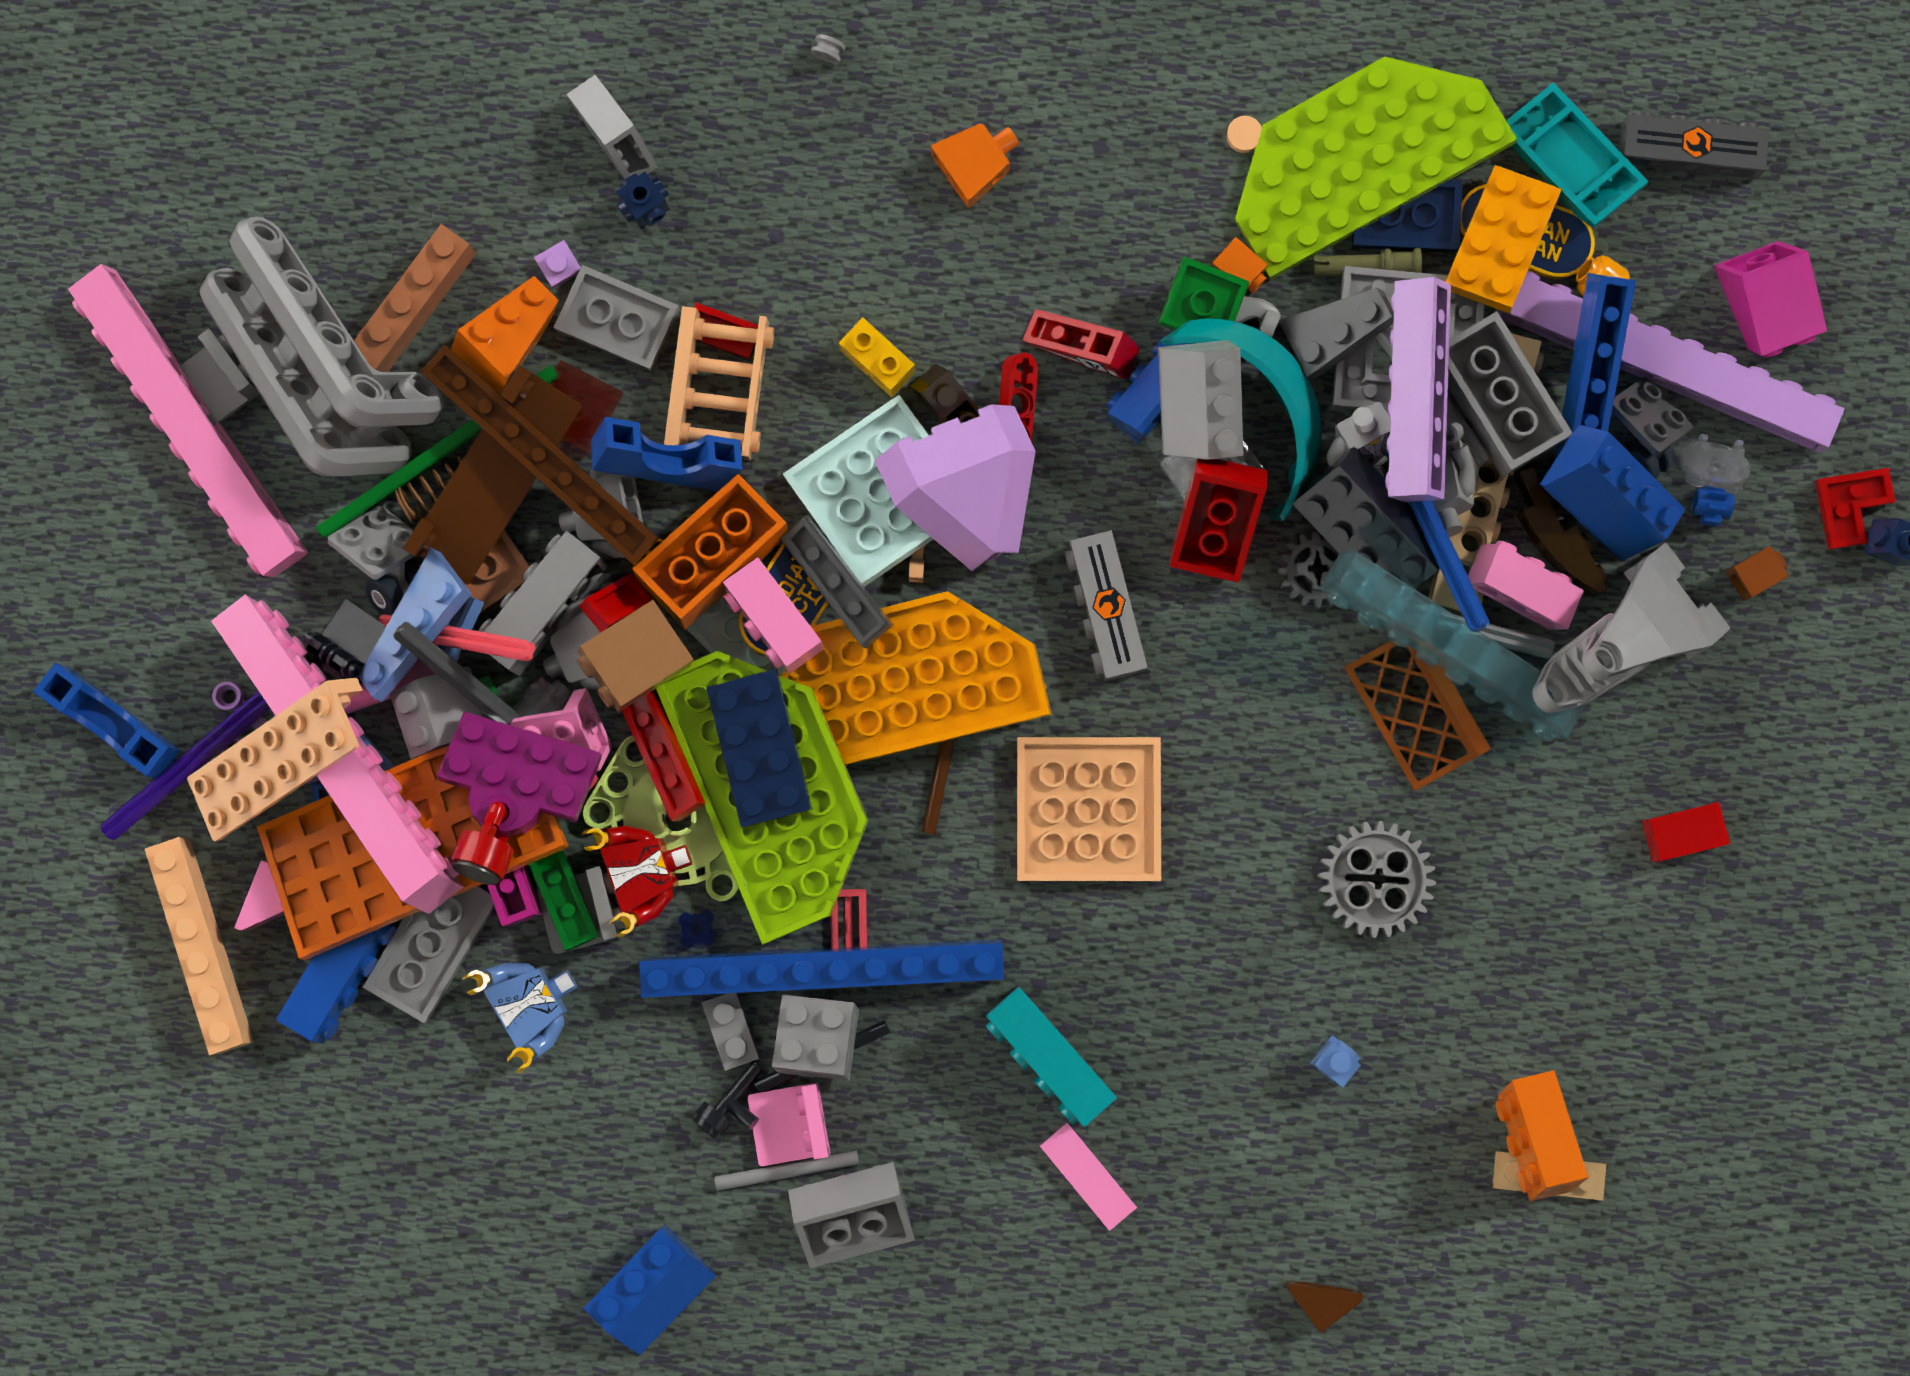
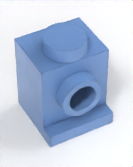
M1331 1035L1310 1062L1312 1066L1342 1088L1361 1066L1358 1063L1360 1057L1357 1053L1333 1035Z

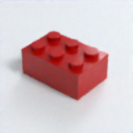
M1196 458L1172 544L1170 567L1239 583L1267 490L1268 470L1221 459L1208 460Z

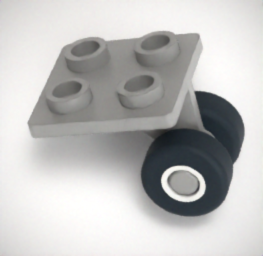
M378 506L329 535L328 544L371 578L366 583V594L370 603L380 614L393 616L420 566L411 560L414 555L403 549L414 530L386 508Z

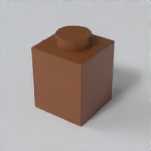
M1771 545L1725 571L1743 601L1756 596L1789 577L1786 572L1787 564L1785 559L1778 551H1774Z

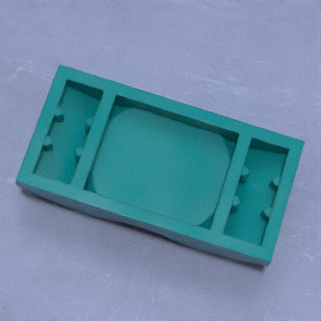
M1554 82L1506 120L1517 138L1512 148L1548 184L1561 188L1559 199L1563 205L1592 228L1599 225L1649 182Z

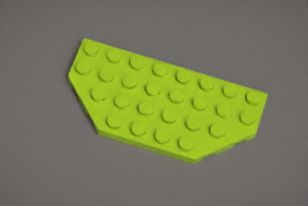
M1384 56L1262 125L1235 222L1251 250L1268 264L1265 274L1269 281L1312 258L1314 255L1353 235L1354 231L1378 221V218L1389 215L1398 210L1400 206L1407 205L1444 182L1457 177L1514 145L1517 138L1482 80Z
M715 651L693 661L689 668L657 687L656 690L705 800L707 813L761 943L764 945L831 916L867 826L868 818L813 688L780 676L813 810L741 828L706 687L767 670Z

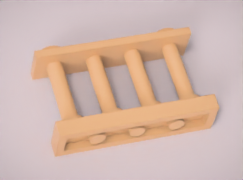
M682 306L664 445L688 444L689 441L695 442L705 435L740 440L741 456L744 460L751 461L752 452H759L761 432H756L755 428L766 348L772 349L774 340V327H769L767 317L759 316L758 329L705 323V320L700 318L697 308ZM703 337L756 343L753 364L702 358L700 354L695 353L696 341L702 340ZM699 371L751 378L749 399L695 392V388H690L692 374L697 375ZM696 406L745 412L747 415L744 433L691 427L690 423H685L687 409L693 410V407Z

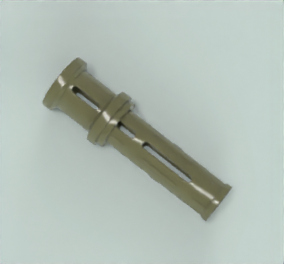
M1414 248L1413 252H1391L1390 249H1384L1380 254L1314 255L1313 274L1314 278L1343 276L1345 266L1422 273L1421 249Z

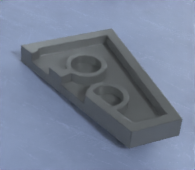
M1374 288L1281 319L1279 323L1306 377L1315 380L1394 323V312L1384 291Z

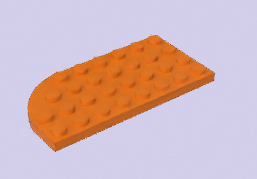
M445 746L384 772L385 774L390 772L402 786L399 794L405 802L409 800L415 805L422 816L418 821L424 830L429 828L439 839L441 845L438 847V850L444 858L448 856L451 859L461 833L466 830L481 832L482 828L471 812L469 804L470 790L438 780L437 774L449 746ZM330 795L257 826L299 959L305 961L421 911L402 902ZM541 813L535 826L524 835L519 833L510 836L507 844L514 850V854L506 874L568 848L558 817ZM459 874L457 877L464 887L450 898L483 883L476 882Z

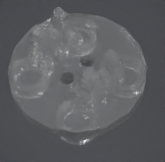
M1700 434L1697 442L1690 443L1682 449L1679 464L1686 473V482L1692 486L1703 487L1707 485L1723 488L1731 493H1737L1742 490L1743 484L1749 479L1751 466L1744 457L1743 440L1736 439L1733 448L1722 444L1707 442L1708 435Z

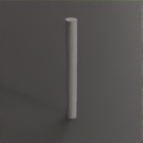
M856 1150L829 1155V1157L820 1159L813 1158L715 1176L716 1190L720 1191L859 1165L858 1153Z

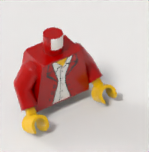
M628 825L605 828L603 830L598 828L587 829L582 832V835L591 833L596 841L593 846L584 847L586 851L600 849L622 912L613 917L609 923L612 924L616 920H620L625 924V930L616 935L621 938L630 933L634 927H639L657 918L673 899V889L679 886L675 871L691 866L693 864L692 858L686 845L667 851L663 838H655L654 834L649 830Z

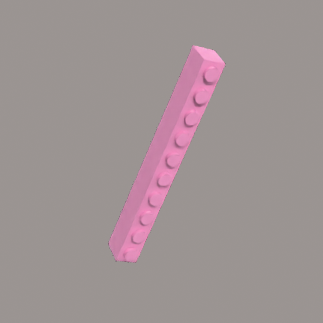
M100 264L68 288L75 299L72 302L74 308L82 317L88 318L94 327L91 330L93 336L102 346H107L113 355L111 358L112 364L121 374L129 378L133 384L130 386L131 392L141 403H145L152 412L149 415L152 423L161 432L167 434L171 440L169 443L171 451L178 459L186 462L190 468L188 472L190 479L198 488L205 490L210 498L207 501L209 507L218 517L224 518L230 527L227 529L230 538L238 546H243L249 555L247 562L252 570L258 575L276 577L307 555L308 551L221 423L212 425L207 417L210 414L208 407L118 272L113 268Z

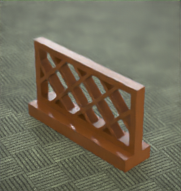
M1420 625L1409 629L1384 645L1344 666L1415 791L1491 750ZM1402 642L1405 643L1411 654L1407 669L1386 664L1390 649ZM1385 652L1383 662L1372 660ZM1414 660L1421 673L1411 670ZM1367 662L1381 666L1376 687L1361 683L1354 669ZM1385 667L1406 673L1401 693L1380 688ZM1410 674L1426 679L1429 688L1425 700L1404 695ZM1364 688L1375 690L1372 701ZM1378 692L1399 697L1394 718L1379 714L1376 710L1375 702ZM1431 692L1434 693L1439 704L1429 701ZM1403 698L1424 704L1419 724L1397 719ZM1428 705L1441 708L1445 712L1447 718L1443 731L1422 726ZM1382 719L1393 721L1390 732ZM1396 723L1417 728L1412 749L1395 743L1392 736ZM1449 723H1451L1457 735L1447 733ZM1421 729L1442 735L1436 755L1415 750ZM1445 737L1461 740L1468 754L1455 761L1440 757ZM1400 750L1410 752L1408 763ZM1414 754L1435 759L1431 774L1417 781L1410 769ZM1439 761L1450 763L1436 771Z

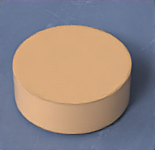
M1240 116L1234 119L1227 130V141L1230 147L1240 153H1248L1255 150L1262 130L1260 123L1250 116Z

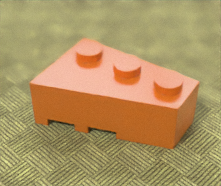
M533 276L459 328L451 350L501 395L518 366L523 365L547 329L559 300Z

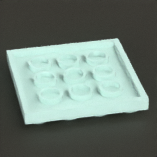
M900 395L783 473L784 478L826 538L864 587L934 540L895 507L875 463V460L897 441L911 436L913 442L929 436Z

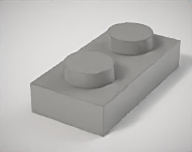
M727 993L701 1002L725 1071L760 1059L737 993Z

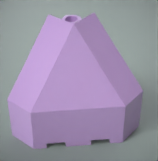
M988 405L978 409L979 417L960 423L958 418L932 427L931 435L913 442L911 436L901 439L875 460L895 507L971 571L975 570L983 562L998 558L1002 553H1019L1036 451L1015 406Z

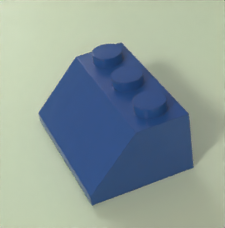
M1161 340L1151 352L1155 355L1153 360L1147 366L1141 363L1129 378L1133 382L1125 393L1118 390L1106 405L1110 409L1107 413V419L1138 445L1161 420L1158 347H1165ZM1183 343V344H1175V345H1185V344H1194V343Z
M665 1224L583 1309L609 1335L641 1355L717 1275Z

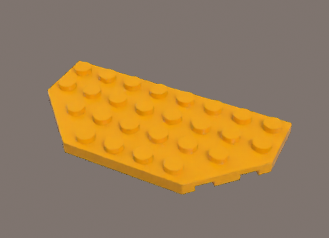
M948 591L881 608L893 626L868 648H863L841 619L811 626L822 641L823 650L789 675L785 670L781 675L813 688L845 766L1052 715L1036 645Z

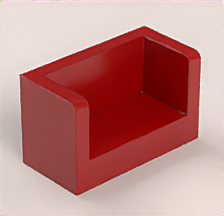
M1719 802L1642 820L1652 862L1731 844Z

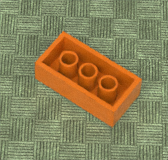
M737 474L633 567L632 570L637 581L686 630L726 593L723 585L726 579L757 557L762 561L782 543L780 538L789 531L788 526L780 515Z

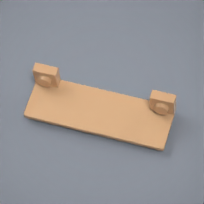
M357 678L325 681L187 777L213 841L222 840L359 747L357 738L344 711V708L351 704L350 699L363 691Z

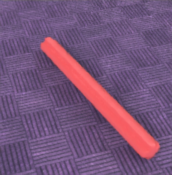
M384 614L378 620L387 626L392 616ZM447 625L433 641L436 645L522 661L532 660L533 652L536 650L535 644L525 639Z

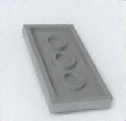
M477 886L449 898L430 914L421 910L403 918L362 988L422 1023H427L495 908L490 892Z

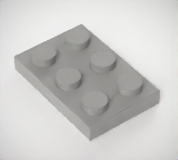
M582 265L554 325V330L652 372L680 308L672 302Z

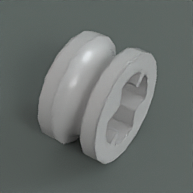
M816 35L815 42L817 46L811 48V54L820 60L838 65L841 61L839 53L844 52L845 45L828 35Z

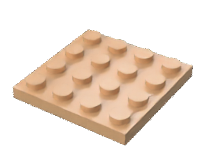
M1017 737V881H1161V737Z

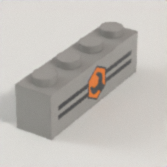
M1112 530L1070 540V550L1064 553L1069 572L1076 571L1079 585L1073 586L1078 606L1085 605L1088 619L1082 620L1087 641L1094 639L1097 653L1091 654L1096 675L1103 674L1105 682L1145 672L1148 667Z

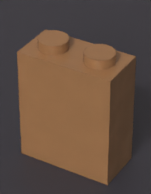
M654 600L582 644L579 647L578 654L580 658L577 659V662L588 678L593 675L600 685L597 691L607 707L614 706L619 713L689 668L694 659Z

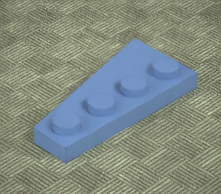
M433 548L428 552L358 676L370 695L383 702L418 660L416 656L394 639L393 634L399 625L405 621L409 622L433 642L472 595L442 553Z

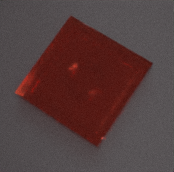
M560 360L555 369L560 375L559 379L551 385L582 405V409L562 441L591 455V439L604 418L612 417L624 393Z

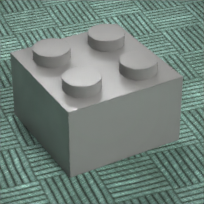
M782 995L772 1068L778 1073L850 1081L859 1009L854 1002Z

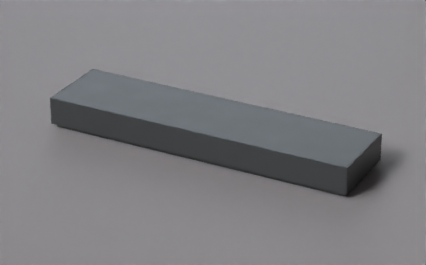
M803 517L780 538L863 648H868L893 626L811 517Z

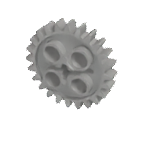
M1377 821L1373 831L1368 822L1362 823L1361 833L1353 826L1349 827V839L1338 834L1336 839L1340 846L1338 848L1331 845L1326 847L1332 858L1320 859V863L1328 867V871L1317 874L1318 878L1327 880V885L1319 888L1318 891L1329 893L1330 898L1323 905H1335L1336 910L1331 917L1335 919L1343 915L1345 917L1342 926L1344 929L1355 923L1357 935H1361L1366 927H1369L1371 938H1376L1379 928H1382L1385 937L1391 936L1392 926H1395L1400 933L1405 932L1403 921L1407 920L1411 924H1417L1418 921L1413 913L1415 911L1426 913L1427 909L1421 904V901L1433 900L1434 898L1425 891L1426 887L1436 885V881L1426 878V874L1435 870V866H1424L1423 863L1430 856V853L1419 854L1417 849L1422 841L1417 840L1409 843L1408 839L1411 831L1406 830L1399 836L1397 835V824L1395 823L1389 827L1388 831H1384L1383 821ZM1356 850L1363 851L1368 857V865L1363 870H1357L1351 864V855ZM1393 852L1401 855L1404 860L1403 869L1398 873L1392 872L1387 866V858ZM1377 869L1379 870V876L1407 878L1408 884L1383 883L1378 885V889H1375L1373 882L1345 880V875L1368 876L1375 874ZM1354 886H1360L1366 892V900L1361 906H1355L1349 900V891ZM1391 888L1397 889L1402 895V902L1396 909L1390 908L1385 902L1386 892Z

